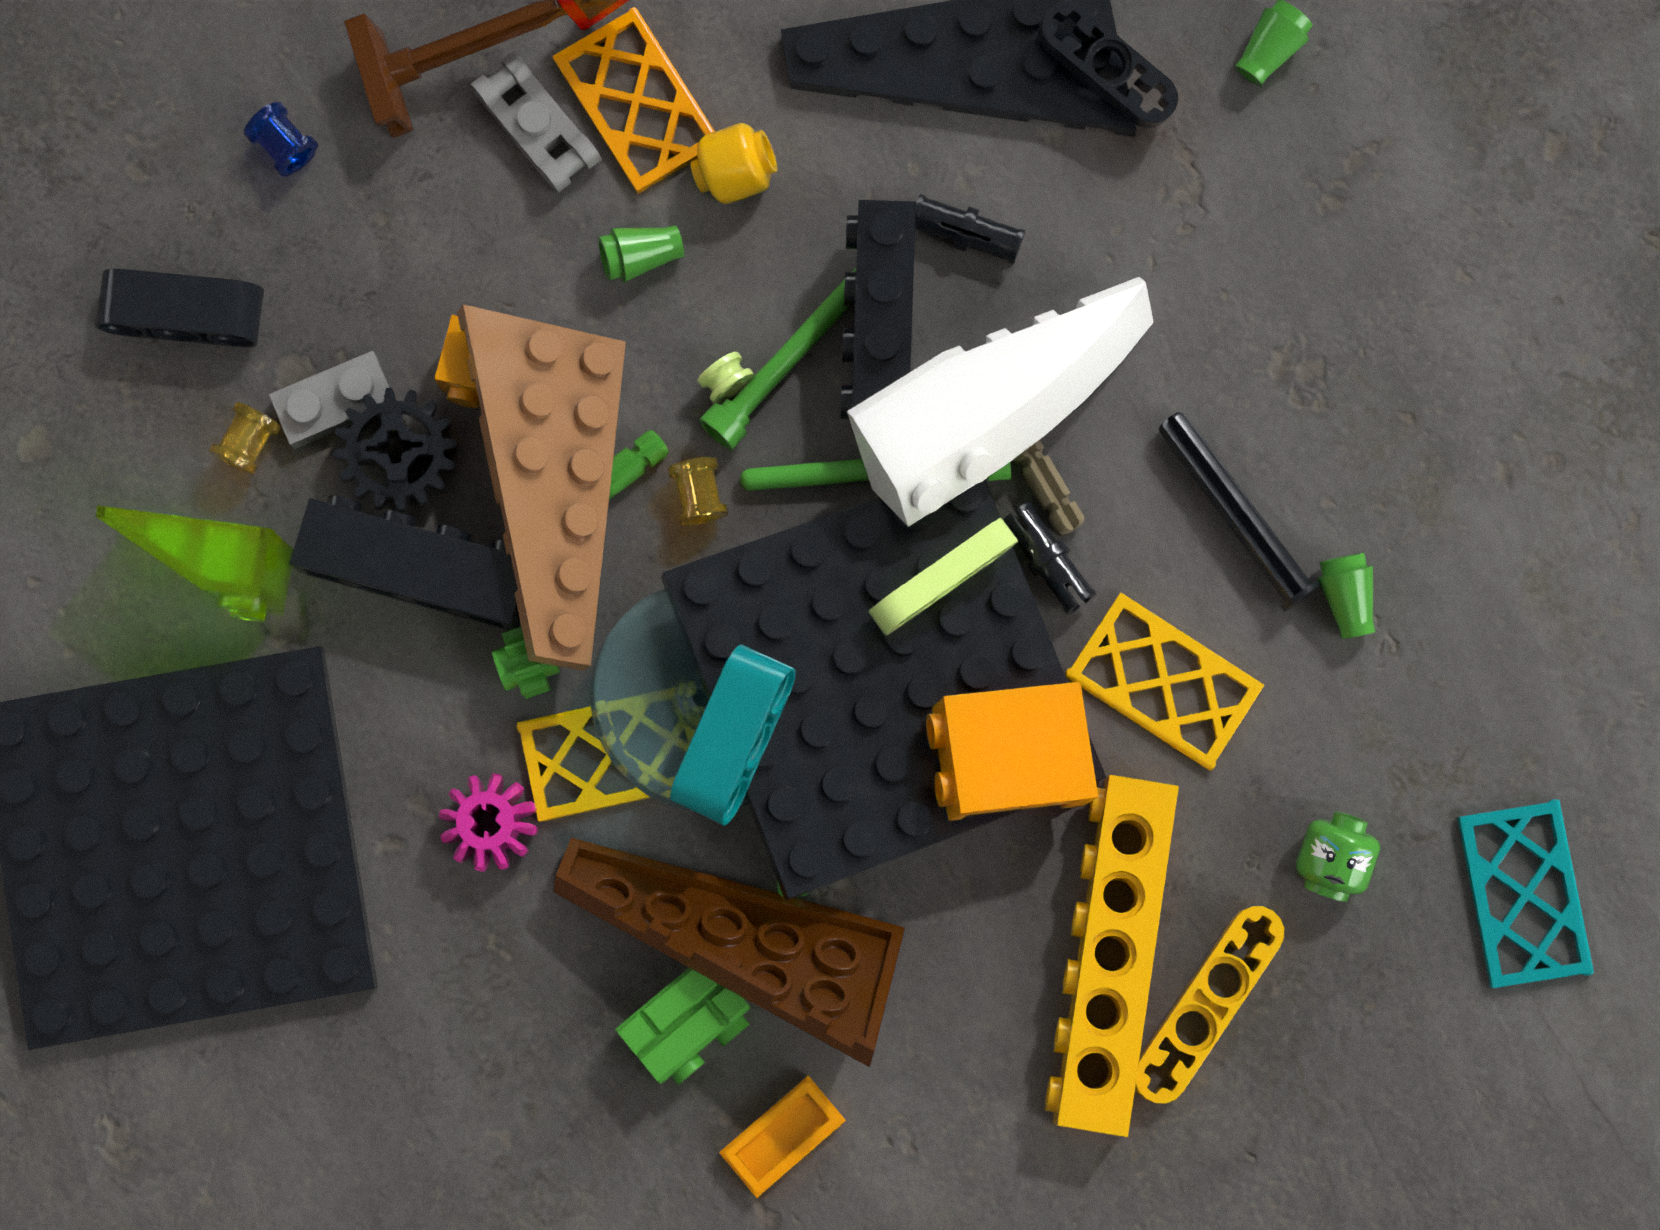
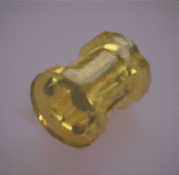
M236 402L232 409L235 417L220 443H212L208 451L233 468L254 476L258 469L255 465L257 457L271 434L277 435L281 426L260 411L241 402Z
M699 457L673 464L668 468L669 477L676 480L682 511L677 516L680 525L704 524L719 520L728 515L727 505L720 503L714 474L719 469L717 458Z

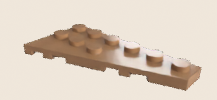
M463 304L457 311L460 329L465 331L470 355V358L467 360L471 381H475L482 413L479 417V423L496 504L501 506L506 532L503 534L506 554L511 555L518 589L515 592V598L528 661L584 671L591 666L626 342Z

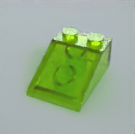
M97 506L96 517L213 597L218 601V608L231 611V617L264 622L266 613L284 614L291 572L289 562L294 548L271 528Z

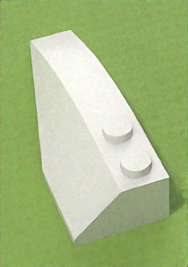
M1137 277L1080 299L1076 309L1065 314L1058 315L1054 310L1034 317L1033 326L1012 334L1006 328L986 335V344L971 350L964 351L960 346L946 350L848 410L847 414L872 490L909 527L929 513L938 510L942 505L975 484L984 481L988 476L1004 467L1044 437L1093 393L1124 360L1153 324L1146 282Z

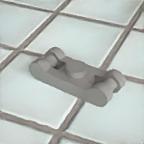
M513 51L500 61L502 65L500 69L488 78L482 74L470 86L478 99L556 193H559L571 184L569 178L583 167L587 170L591 169L602 158L589 139L578 130L534 77L522 58ZM517 85L524 95L509 106L501 95ZM564 142L569 150L555 160L548 153Z

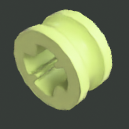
M732 352L723 356L699 376L697 380L702 388L708 387L711 389L710 400L713 404H720L725 399L732 398L754 377V373L750 368L743 369L740 366L742 357L739 352Z

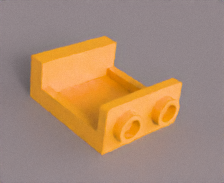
M1080 682L943 696L933 706V714L927 715L926 731L931 749H938L941 772L935 773L936 799L940 807L947 808L949 821L961 820L965 816L1052 805H1061V809L1079 807L1098 798Z

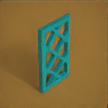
M1551 799L1548 803L1457 817L1490 989L1579 974L1584 976L1593 975L1594 969L1560 800ZM1549 815L1555 843L1549 852L1521 833L1532 817ZM1517 820L1513 827L1505 821ZM1491 824L1506 835V838L1489 862L1478 854L1474 826ZM1515 842L1542 860L1525 887L1497 868ZM1550 867L1559 872L1562 877L1567 903L1560 912L1533 893ZM1491 876L1519 895L1501 922L1490 915L1485 885ZM1526 902H1529L1554 920L1537 947L1509 928ZM1562 927L1573 934L1579 963L1561 965L1545 954ZM1503 936L1530 955L1520 972L1502 975L1497 945ZM1539 962L1547 967L1534 970Z

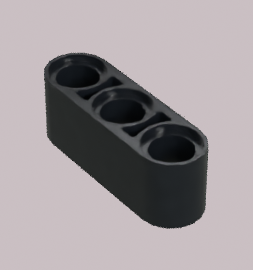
M106 269L102 274L95 327L107 333L128 337L232 347L257 346L264 288L254 283L233 279L129 269Z

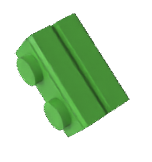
M688 967L615 1030L659 1084H663L672 1077L677 1085H679L705 1063L698 1053L711 1042L717 1039L724 1047L750 1025L743 1015L752 1007L745 998Z

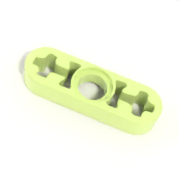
M1002 518L997 519L886 596L869 610V614L885 636L892 633L1007 552L1018 542L1017 538Z

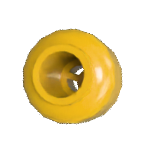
M737 123L703 136L697 146L698 159L691 161L692 175L700 192L710 191L713 197L722 204H732L766 191L771 182V174L777 172L776 158L767 135L763 130L755 132L750 125L745 123Z

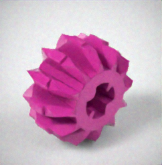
M492 774L487 791L484 790L479 777L476 775L468 777V786L472 794L467 798L461 791L455 788L451 789L448 794L453 801L460 804L458 811L440 810V819L449 823H456L455 828L446 830L440 835V838L445 844H453L463 840L453 855V858L459 863L468 860L475 852L474 869L479 872H485L489 865L490 855L493 854L498 868L506 870L510 867V861L505 850L511 848L514 853L521 857H525L529 853L527 847L517 841L519 834L536 836L538 834L537 826L521 822L520 820L536 812V805L532 801L515 805L524 791V787L517 782L509 786L502 794L504 781L500 774ZM494 808H497L500 812L495 820L501 828L495 835L484 831V838L480 837L478 833L482 825L477 820V817L483 811L492 815Z

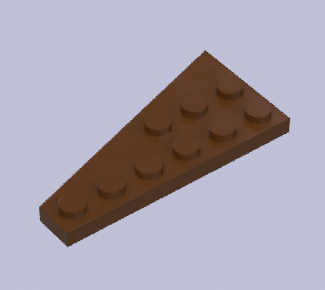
M571 837L555 876L554 893L870 1067L905 927L798 898L785 901L784 897L776 892Z

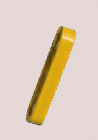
M1252 906L1239 911L1227 925L1139 1057L1135 1090L1143 1099L1152 1103H1169L1176 1100L1184 1092L1281 947L1284 939V926L1280 917L1273 910L1264 906ZM1262 918L1267 922L1264 932L1270 937L1267 945L1259 942L1251 947L1245 957L1256 960V964L1250 970L1241 958L1225 953L1224 949L1230 943L1235 950H1239L1248 937L1247 931L1242 928L1244 921L1254 923ZM1220 963L1233 966L1240 977L1238 990L1227 998L1215 995L1208 984V976L1211 969ZM1188 1011L1201 1014L1208 1025L1206 1038L1195 1046L1184 1044L1176 1034L1178 1018ZM1165 1038L1176 1051L1192 1056V1060L1185 1067L1181 1060L1176 1059L1168 1072V1076L1174 1081L1173 1086L1169 1090L1159 1087L1153 1093L1147 1088L1151 1078L1144 1071L1149 1064L1157 1067L1161 1066L1170 1054V1052L1159 1049V1045Z

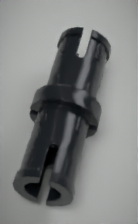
M922 194L919 195L916 202L915 229L955 242V248L965 252L967 247L1008 260L1009 263L1014 264L1026 231L979 216L980 210L970 206L967 211L926 198Z
M1027 502L1016 508V510L1029 526L1028 530L1024 529L1012 512L1003 521L1017 538L1018 546L1030 560L1027 567L1034 576L1041 575L1064 608L1063 610L1066 615L1071 614L1081 608V606L1068 590L1069 586L1073 587L1085 604L1094 598L1096 591L1089 586L1067 556L1070 549L1063 540L1056 541L1034 510L1033 504Z

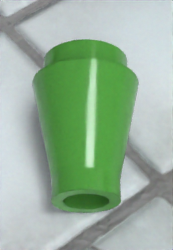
M1277 0L1272 8L1265 7L1241 59L1235 65L1236 70L1253 84L1262 86L1275 70L1309 41L1307 33L1313 26L1312 22L1300 10L1283 0Z
M676 225L661 228H611L609 235L598 237L600 259L609 281L620 278L625 283L672 260L684 257L682 238Z
M1357 553L1319 562L1322 576H1318L1317 579L1321 584L1322 591L1339 626L1341 638L1358 637L1376 632L1373 622V565L1367 566L1365 553Z

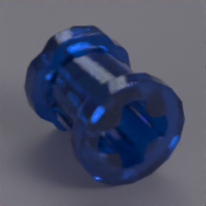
M273 102L261 108L253 115L244 128V135L251 143H259L275 160V170L280 176L287 177L298 172L310 162L318 148V143L312 136H303L287 118L288 110L281 102Z

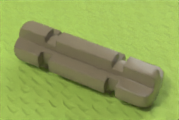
M1038 440L1014 458L1016 465L1022 464L1024 467L1021 473L1043 511L1048 510L1050 512L1048 520L1056 534L1059 536L1067 535L1083 525L1084 515L1075 501H1069L1070 491L1049 455L1043 456L1042 449L1044 447L1041 441Z

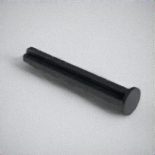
M1177 412L1166 419L1159 426V433L1285 601V604L1281 606L1282 610L1285 612L1316 591L1321 586L1320 582L1317 580L1311 583L1188 416L1183 412Z

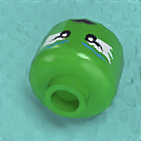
M1334 811L1331 821L1318 819L1309 824L1296 860V870L1306 879L1304 883L1306 889L1327 898L1343 902L1349 900L1350 894L1357 895L1366 891L1381 850L1379 841L1365 832L1368 825L1367 821L1346 813Z

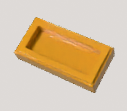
M808 1075L723 1148L719 1154L754 1196L758 1198L842 1125L846 1119Z

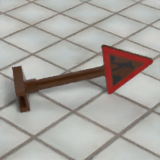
M629 0L537 1L413 50L410 47H406L393 53L389 52L383 30L365 13L345 20L344 23L375 123L379 126L387 123L390 135L395 138L414 130L400 86L420 79L422 77L421 73L546 26L563 15H569L581 30L589 29Z

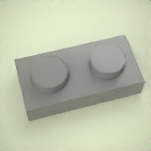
M370 351L269 394L289 444L293 449H297L334 433L336 428L351 426L353 423H351L345 413L348 407L362 413L367 409L364 404V395L370 394L377 404L384 402L385 390L390 388L376 354L374 351Z

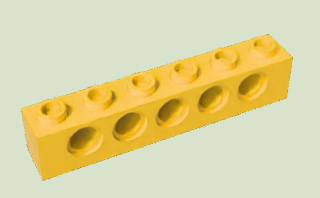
M1109 775L1104 780L1103 788L1097 787L1098 798L1090 802L1088 821L1097 822L1094 845H1084L1080 866V878L1089 880L1086 903L1076 901L1071 926V936L1080 937L1077 960L1067 959L1062 994L1072 995L1068 1018H1058L1054 1039V1052L1063 1054L1060 1077H1049L1045 1099V1111L1054 1112L1053 1124L1057 1126L1128 1137L1179 786ZM1130 824L1139 831L1142 843L1136 854L1126 855L1115 848L1112 842V832L1116 825ZM1119 880L1131 888L1133 903L1128 911L1118 913L1106 905L1103 892L1105 886L1110 881ZM1102 938H1114L1124 948V962L1115 971L1103 969L1096 961L1095 948ZM1096 995H1104L1110 998L1116 1007L1115 1021L1110 1027L1103 1030L1092 1026L1086 1016L1087 1004ZM1090 1053L1100 1055L1108 1067L1106 1080L1095 1088H1088L1082 1084L1077 1074L1080 1060Z

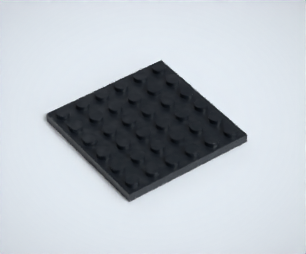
M986 480L975 484L942 505L938 510L929 513L909 527L879 497L663 572L661 576L708 701L728 658L738 645L747 646L796 670V677L790 695L745 794L785 901L1030 809L965 816L961 820L949 821L947 808L938 805L935 794V773L941 772L938 749L930 748L926 731L927 715L933 714V706L943 696L1068 683L1014 548H1010L995 561L886 636L869 614V610L886 596L986 526L1001 518ZM1089 735L1096 783L1107 777Z
M317 646L0 702V862L28 1050L378 988L323 647Z

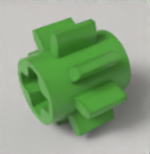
M521 626L502 632L501 634L506 646L492 650V655L505 691L519 687L525 699L550 691L551 688L547 677L560 673V667L528 661Z

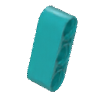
M742 644L734 649L722 670L674 779L670 793V799L673 802L723 826L733 819L745 797L790 695L796 677V670Z

